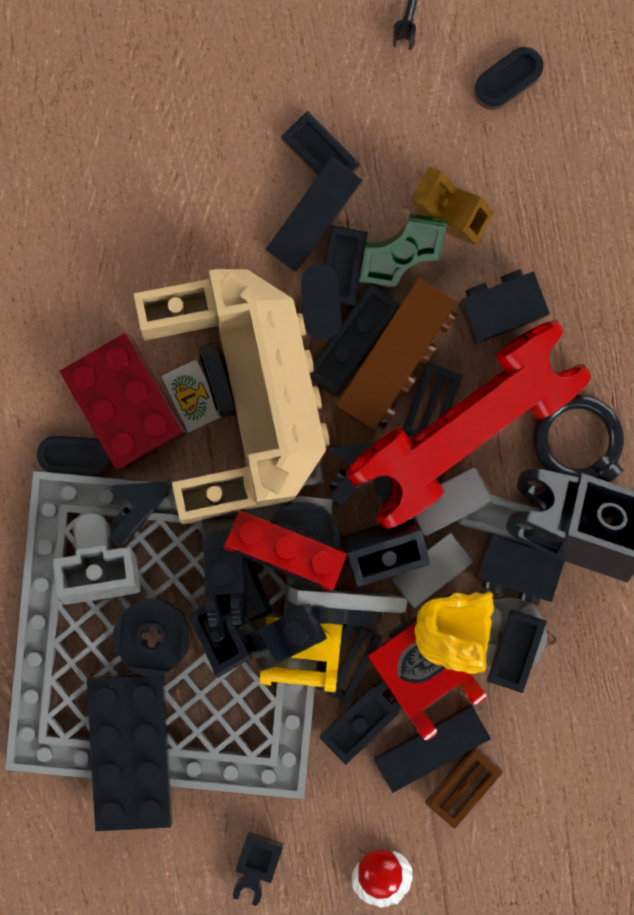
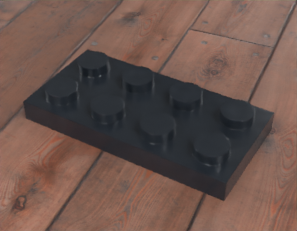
M136 674L89 677L87 679L95 832L171 828L173 816L165 675L142 676Z

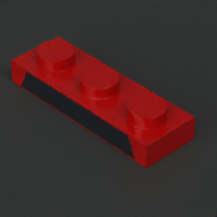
M241 510L238 512L224 546L226 550L329 592L334 590L347 556L344 552Z

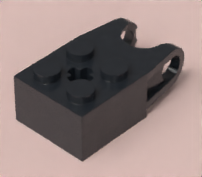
M543 469L523 471L518 477L517 488L529 500L535 502L542 512L517 511L511 513L506 523L508 533L518 541L556 559L628 583L634 575V490L583 473L580 477ZM527 481L540 482L544 487L531 485ZM517 524H524L533 529H524Z

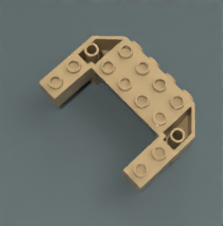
M248 269L209 270L210 279L134 293L144 341L218 326L248 467L172 482L181 524L238 513L239 510L248 511L294 501L326 451L325 446L330 445L327 426L325 423L320 424L317 410L322 408L320 393L317 386L312 387L309 372H314L311 353L309 349L304 350L302 336L306 335L302 313H296L294 300Z

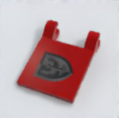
M415 621L368 654L367 657L420 736L425 740H430L437 734V730L423 710L457 685L460 686L466 698L475 705L483 702L486 699V694L470 673L448 670L442 665L430 662L420 653L415 637V626L417 624V621Z

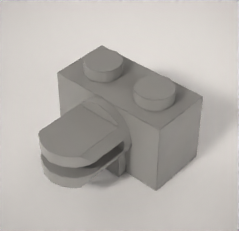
M88 513L77 519L73 528L76 556L52 559L57 598L65 605L141 593L137 558L131 547L113 548V540L109 536L112 533L111 526L103 516Z

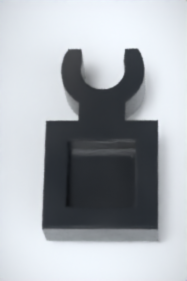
M248 831L236 866V872L245 874V876L236 882L233 899L238 900L242 889L251 888L254 891L252 905L257 906L262 897L260 880L268 883L272 882L284 843Z

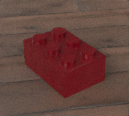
M123 333L59 371L116 470H124L188 433L133 337L127 333Z

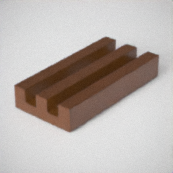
M474 748L464 755L425 801L426 805L455 829L502 775L503 771L486 755H483L478 748ZM477 759L479 762L440 806L438 802ZM487 768L490 772L455 813L450 815L448 811L482 771Z

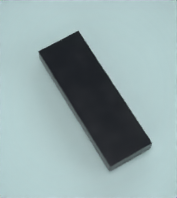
M331 157L265 250L294 272H297L364 180Z
M370 284L341 324L338 334L329 340L313 362L314 372H309L311 380L333 396H336L401 305L373 284Z
M472 704L434 724L437 734L430 740H425L417 733L374 757V761L392 793L491 739Z

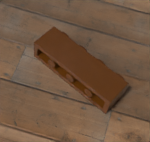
M418 278L336 407L375 431L378 425L385 428L397 410L391 404L399 393L405 397L416 381L417 377L411 373L418 362L426 365L436 350L437 345L432 343L439 330L446 333L458 314L452 311L457 301L423 279Z

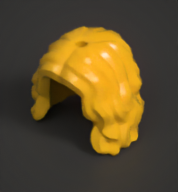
M474 592L470 595L454 593L447 598L432 599L425 603L418 611L417 624L415 626L416 643L420 653L430 662L442 665L448 670L464 671L470 674L484 672L486 670V652L490 638V627L492 625L490 616L494 611L493 594L491 592L485 594Z

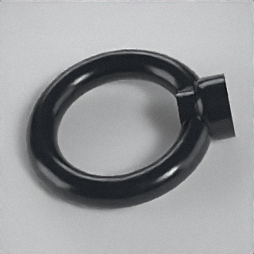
M577 394L571 401L552 415L543 419H537L533 433V444L536 456L546 470L580 477L583 473L607 482H611L624 471L618 463L624 445L623 428L616 413L602 400L589 395ZM573 409H584L596 414L604 422L609 435V443L604 456L590 467L582 469L570 468L560 463L552 454L548 443L549 430L554 420L562 413Z

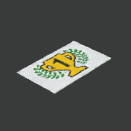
M197 359L162 375L163 381L188 433L221 418L215 410L206 378Z

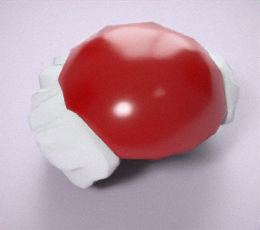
M373 850L366 854L354 868L352 888L364 902L380 908L398 904L410 889L413 879L411 865L402 854L396 851Z

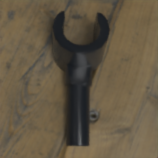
M408 0L403 19L394 24V47H396L399 39L409 40L408 50L413 49L415 46L416 25L413 23V17L418 0Z

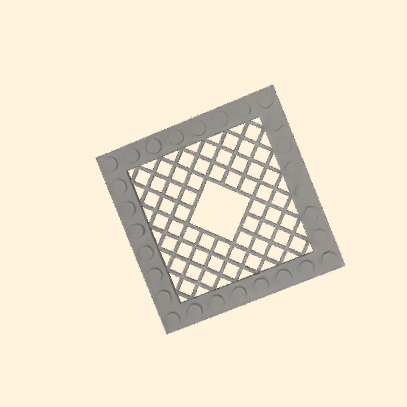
M33 471L5 770L92 779L90 737L73 736L84 725L89 730V715L86 716L74 701L77 696L87 689V679L89 678L77 662L92 650L105 666L93 677L103 676L108 671L112 676L121 675L114 667L122 660L120 655L110 662L97 646L113 634L115 624L110 621L101 608L114 597L105 598L98 604L94 600L87 601L91 610L76 621L65 608L64 603L57 598L52 559L66 557L67 538L75 546L74 534L71 530L74 528L75 521L81 516L93 513L116 517L126 506L132 510L134 506L111 487L112 485L149 483V481ZM172 490L147 519L156 521L142 533L138 530L134 534L136 538L124 548L131 547L132 549L140 542L153 557L138 570L140 585L149 594L146 599L157 597L174 583L197 610L201 608V605L197 602L196 598L205 591V584L194 594H191L178 578L193 566L204 577V567L199 563L204 558V553L201 552L197 557H194L182 542L197 528L203 534L202 520L188 523L194 525L178 537L166 523V521L181 523L174 491ZM296 496L295 500L243 512L270 522L277 511L290 503L311 502L331 514L332 499ZM70 512L82 513L69 524ZM238 513L214 517L210 519L237 517ZM110 524V526H111V531H112V530H113L114 528H116V527H114L112 524ZM161 525L173 542L158 554L145 537ZM306 529L298 530V534L314 540L313 536L306 534ZM113 541V548L119 549V547ZM178 546L190 562L174 574L162 557ZM157 562L170 579L154 591L142 577V574ZM263 565L265 569L258 574L259 580H261L269 573L282 588L268 600L270 606L284 594L287 595L288 585L317 587L287 576L286 585L273 568ZM125 596L117 597L126 609L131 606V603ZM274 611L273 613L269 614L273 616H278ZM61 613L71 626L58 636ZM96 613L108 630L93 642L80 625ZM251 622L239 627L240 631L245 627L249 633L256 630L251 626ZM74 630L88 645L75 658L60 643ZM58 651L67 664L55 673ZM205 653L165 685L166 699L176 710L167 718V726L177 717L181 716L193 731L179 743L168 732L172 787L304 799L315 686L277 682L275 696L267 685L260 684V676L246 661L241 665L254 681L240 693L237 692L226 678L239 666L221 677L215 678L206 687L201 689L189 673L203 661L214 673ZM288 658L274 667L316 671L317 660ZM70 668L85 683L71 695L56 680ZM184 678L196 695L183 706H180L168 690ZM221 682L234 698L218 710L206 696V693ZM259 686L271 702L255 713L243 697ZM54 687L64 701L51 711ZM201 699L213 715L198 727L185 711ZM238 702L250 719L235 731L223 714ZM68 705L81 721L66 733L53 716ZM275 706L272 734L260 718ZM218 720L230 735L214 747L202 731ZM255 723L267 739L252 751L239 735ZM50 725L57 734L49 733ZM197 736L206 748L186 747L185 745ZM235 740L244 752L222 749ZM271 744V755L259 754Z

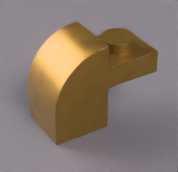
M432 167L428 168L423 179L418 182L415 194L411 199L417 206L415 214L447 219L446 234L476 246L494 214L481 196L456 188L441 170Z

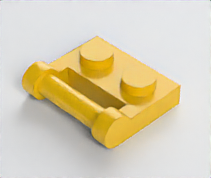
M267 615L266 625L282 618V616ZM320 624L327 639L290 657L326 661V672L271 667L261 671L260 684L271 685L272 682L324 687V691L336 692L342 624Z

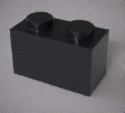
M519 269L500 277L502 284L488 289L487 284L482 283L465 291L467 297L462 298L459 305L474 345L543 319L550 314L534 271L523 275L522 270Z
M414 518L392 528L385 529L379 524L340 537L344 553L347 554L346 560L357 587L430 565L422 530Z
M488 533L475 576L483 580L481 586L483 588L503 594L505 588L518 591V599L539 605L541 599L552 602L565 561L556 559L533 547Z

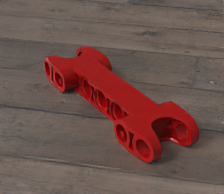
M552 320L540 324L521 334L503 347L496 354V358L504 370L414 437L409 439L403 428L395 429L369 446L350 465L346 476L353 485L362 484L379 476L390 477L392 482L391 496L376 515V519L383 528L387 529L398 526L417 516L435 503L444 493V489L436 478L527 410H530L535 419L546 418L571 401L589 383L591 373L584 364L576 365L557 374L551 370L549 364L550 351L564 333L559 321Z

